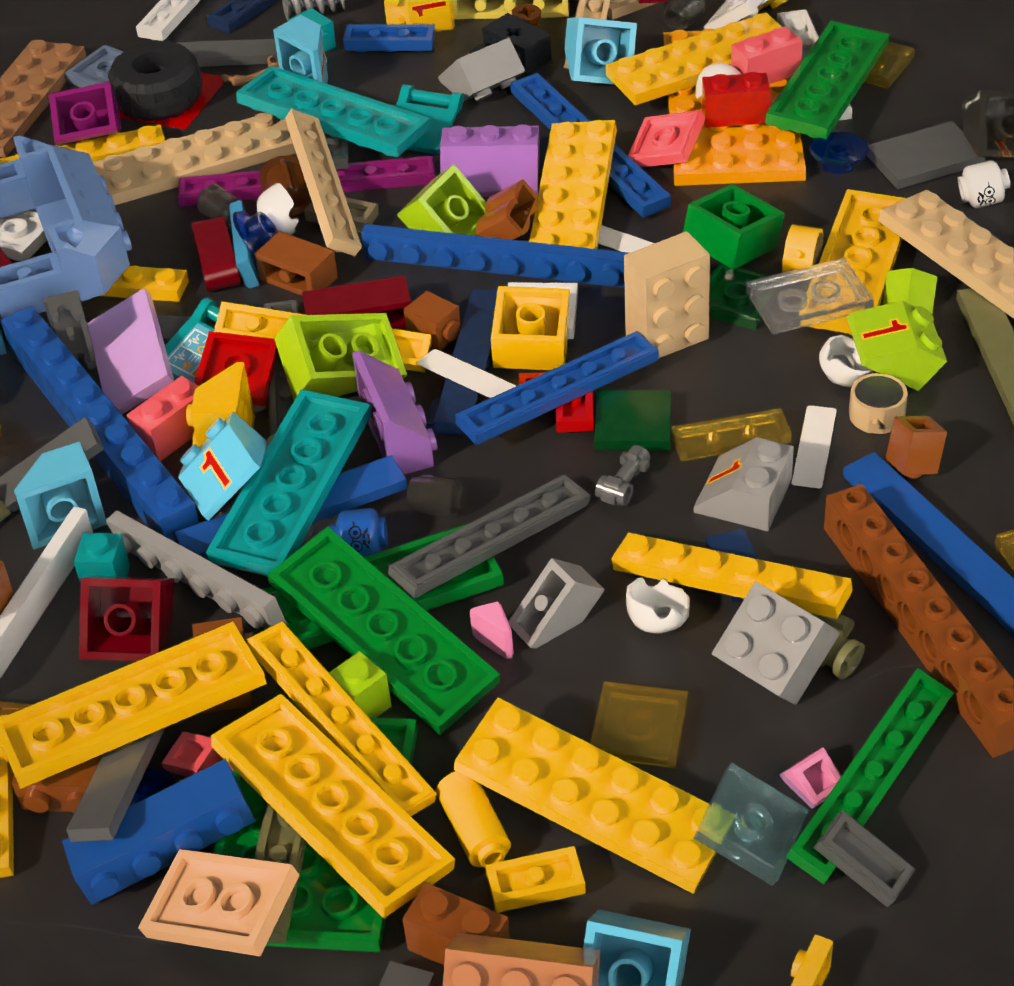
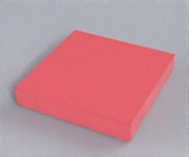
M702 110L645 117L628 157L640 168L687 162L706 119Z

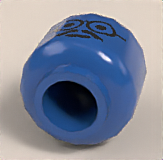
M372 508L341 511L337 517V524L330 525L329 527L363 557L381 552L382 548H387L388 546L385 517H379L378 512Z

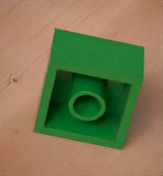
M732 183L688 204L683 233L687 231L712 258L734 270L777 248L785 213Z

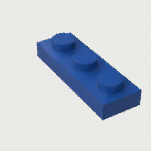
M347 24L343 39L344 51L359 53L366 51H384L388 53L395 51H414L418 53L433 51L436 36L435 24Z

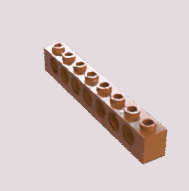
M862 484L827 495L824 530L933 678L954 692L950 701L992 758L1013 751L1014 679Z

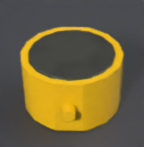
M795 224L791 225L783 255L782 272L784 276L807 280L813 279L821 258L823 246L822 229Z

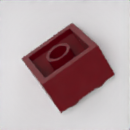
M120 576L81 578L79 659L139 661L163 651L173 620L174 578Z

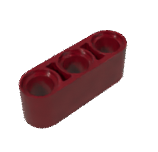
M224 216L192 222V231L207 292L241 285Z

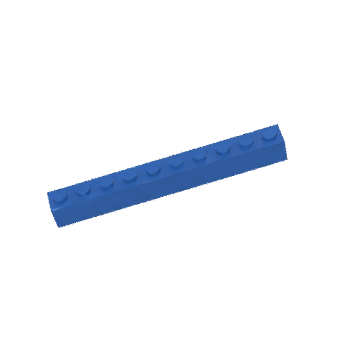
M33 306L18 310L14 314L1 319L10 352L67 425L71 427L84 417L93 423L104 447V450L93 457L148 528L177 543L176 531L199 523L194 502Z

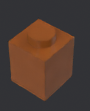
M425 291L404 308L406 331L430 334L432 337L430 348L441 351L459 336L461 323L458 305Z
M895 416L885 459L905 477L919 478L922 474H938L947 431L929 416Z

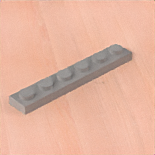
M117 510L106 519L112 533L122 534L127 554L130 552L137 556L148 568L152 569L155 566L162 570L168 578H174L175 583L181 581L187 584L198 596L202 598L205 596L210 597L226 612L232 613L234 611L243 616L254 628L263 627L268 629L281 621L287 625L274 596Z

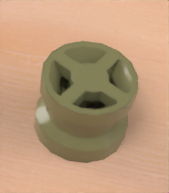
M833 627L840 634L820 667L828 666L836 677L846 679L859 665L865 646L857 639L849 640L845 638L842 630Z

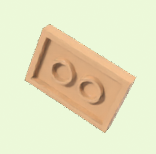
M179 849L138 928L146 938L261 957L297 882L299 873L292 864Z

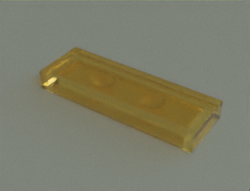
M781 408L672 426V438L680 461L721 455L756 437L782 444L791 443V431Z

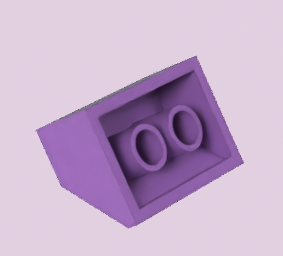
M521 124L502 127L486 125L484 127L453 126L451 128H442L440 174L455 164L482 197H490L524 179L538 196L541 161L539 126Z
M361 351L353 352L359 401L371 406L372 415L367 424L381 457L385 458L392 455L403 475L434 467L432 451L437 450L436 438L432 428H425L426 418L422 406H415L414 404L416 403V398L411 382H404L399 369Z

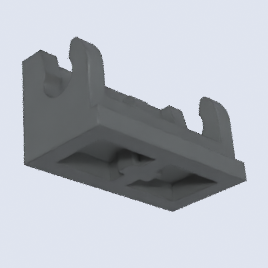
M78 290L43 298L49 323L54 333L76 359H84L88 370L97 368L95 353Z

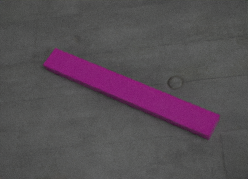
M434 156L349 163V168L336 170L343 192L427 185L436 177ZM260 171L179 178L178 187L179 206L257 200L263 193L260 183Z

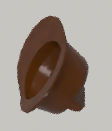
M291 155L278 156L263 165L260 171V183L263 192L275 183H280L294 203L289 212V217L303 214L305 208L312 200L298 157Z

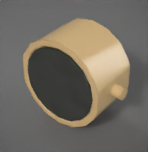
M871 373L861 376L853 383L850 391V421L855 427L866 433H890L894 417L906 416L907 387L901 380L889 374Z

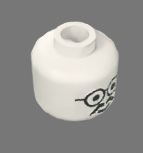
M992 160L965 167L962 176L958 177L963 203L969 202L974 208L1002 202L1005 196V189L1010 188L1007 169L1000 170L998 164Z

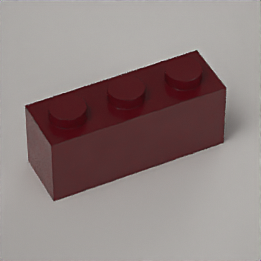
M405 275L302 292L305 315L386 313L392 329L406 330L404 308L411 304Z

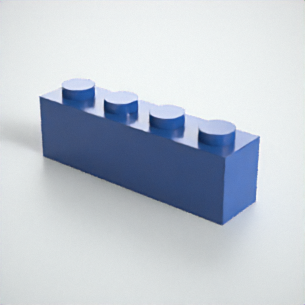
M225 758L128 807L113 840L71 842L68 837L62 841L74 880L91 905L170 866L179 849L198 852L256 822V819L238 779Z

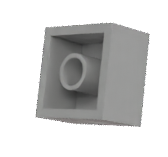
M755 581L711 654L779 697L797 705L840 632Z

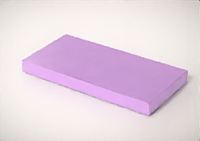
M145 288L87 323L102 391L121 414L149 399L174 381L152 295Z

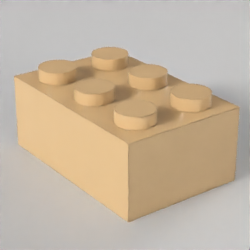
M687 231L625 254L626 336L638 331L659 350L658 359L709 339L710 254Z

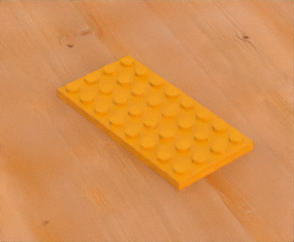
M714 29L663 32V45L665 46L676 40H683L699 35L703 31ZM791 77L769 84L771 90L770 107ZM696 86L667 95L669 114L702 110V96L699 99L696 98ZM703 124L688 161L673 164L674 186L806 181V166L801 134L791 130H780L775 126L767 124L707 128Z

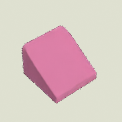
M497 601L470 609L471 630L474 638L505 659L512 658L514 654L512 630L502 605Z
M824 747L779 774L782 780L810 808H814L825 801L842 776Z

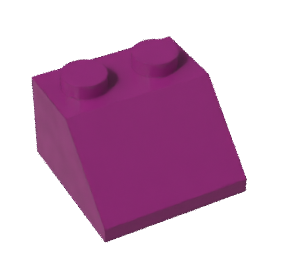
M110 82L49 94L56 145L117 133L122 129L119 106Z

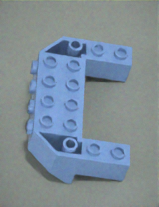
M20 135L13 137L19 159L0 164V218L19 215L25 211L36 209L52 253L0 267V315L2 319L14 314L18 310L31 306L38 313L45 312L43 298L78 290L81 301H87L93 297L104 295L130 265L127 251L132 250L126 230L124 231L118 211L116 212L111 193H108L103 175L98 176L89 153L46 144Z

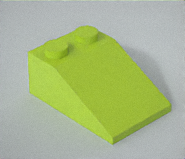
M386 313L291 315L274 338L294 400L301 389L335 397L358 391L352 355L356 351H361L399 369L402 378H405L407 375Z

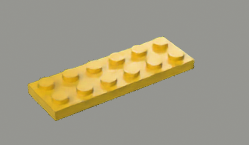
M768 13L756 14L751 18L732 22L711 31H703L696 36L676 40L662 47L651 48L631 57L620 58L618 61L606 64V76L636 106L696 86L698 76L705 67L716 62L731 65L732 44L743 41L748 37H755L770 32L775 28H782V26Z
M615 120L552 124L538 193V207L534 213L529 242L598 249L617 132Z
M850 189L846 190L799 313V325L852 335L847 316L851 312L880 306L884 295L887 271L893 269L903 238L880 223L878 219L881 209L906 198Z
M231 622L0 718V743L18 785L22 789L267 683L262 668L234 622Z
M279 694L211 735V747L223 759L226 758L229 765L383 918H386L416 897L425 883L433 885L454 870L455 858L282 694Z
M498 697L454 762L455 771L692 894L695 893L734 819V816Z

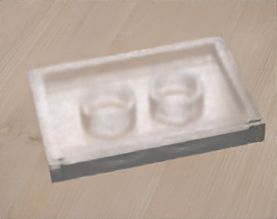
M846 258L746 282V292L772 334L845 317L851 312L874 306L873 297Z

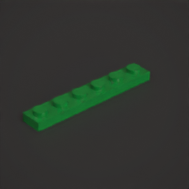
M917 668L794 843L786 858L824 885L836 866L813 848L841 810L862 826L865 825L954 692Z

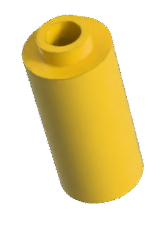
M457 771L444 777L437 785L436 795L470 864L475 867L486 868L485 865L503 861L511 848V842L482 785Z

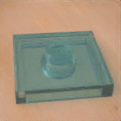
M731 763L726 768L693 838L773 886L781 876L787 862L786 855L794 845L809 809Z

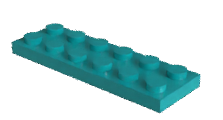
M272 65L236 92L237 103L248 106L252 110L262 111L282 120H285L291 109L319 118L323 132L331 137L356 143L360 147H367L382 152L387 156L399 157L430 129V118Z
M301 389L267 446L261 467L246 482L206 551L208 561L267 576L268 573L294 554L303 542L372 415L370 404Z

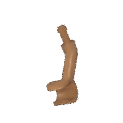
M269 56L267 58L268 68L271 65L279 68V63L276 62L275 56ZM266 69L245 76L234 75L232 77L228 76V74H223L221 80L231 82L233 86H245Z

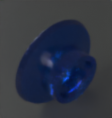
M831 132L827 139L815 138L810 143L809 150L812 157L821 163L822 168L826 172L845 174L850 172L854 165L864 160L868 154L869 147L857 135L847 132Z
M243 211L233 213V223L239 236L254 254L278 233L275 224L263 212L259 211L253 216Z

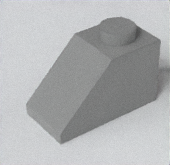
M551 558L508 621L509 625L530 648L536 649L582 623L605 589L581 566Z

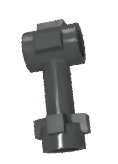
M634 445L628 452H623L620 456V464L623 466L615 477L602 475L599 478L595 488V496L601 498V501L612 505L626 506L633 493V485L629 484L634 476L637 477L640 471L646 472L650 467V454L641 446Z

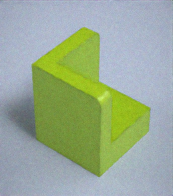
M915 268L887 271L882 305L904 301L915 307L922 306L932 314L937 276Z

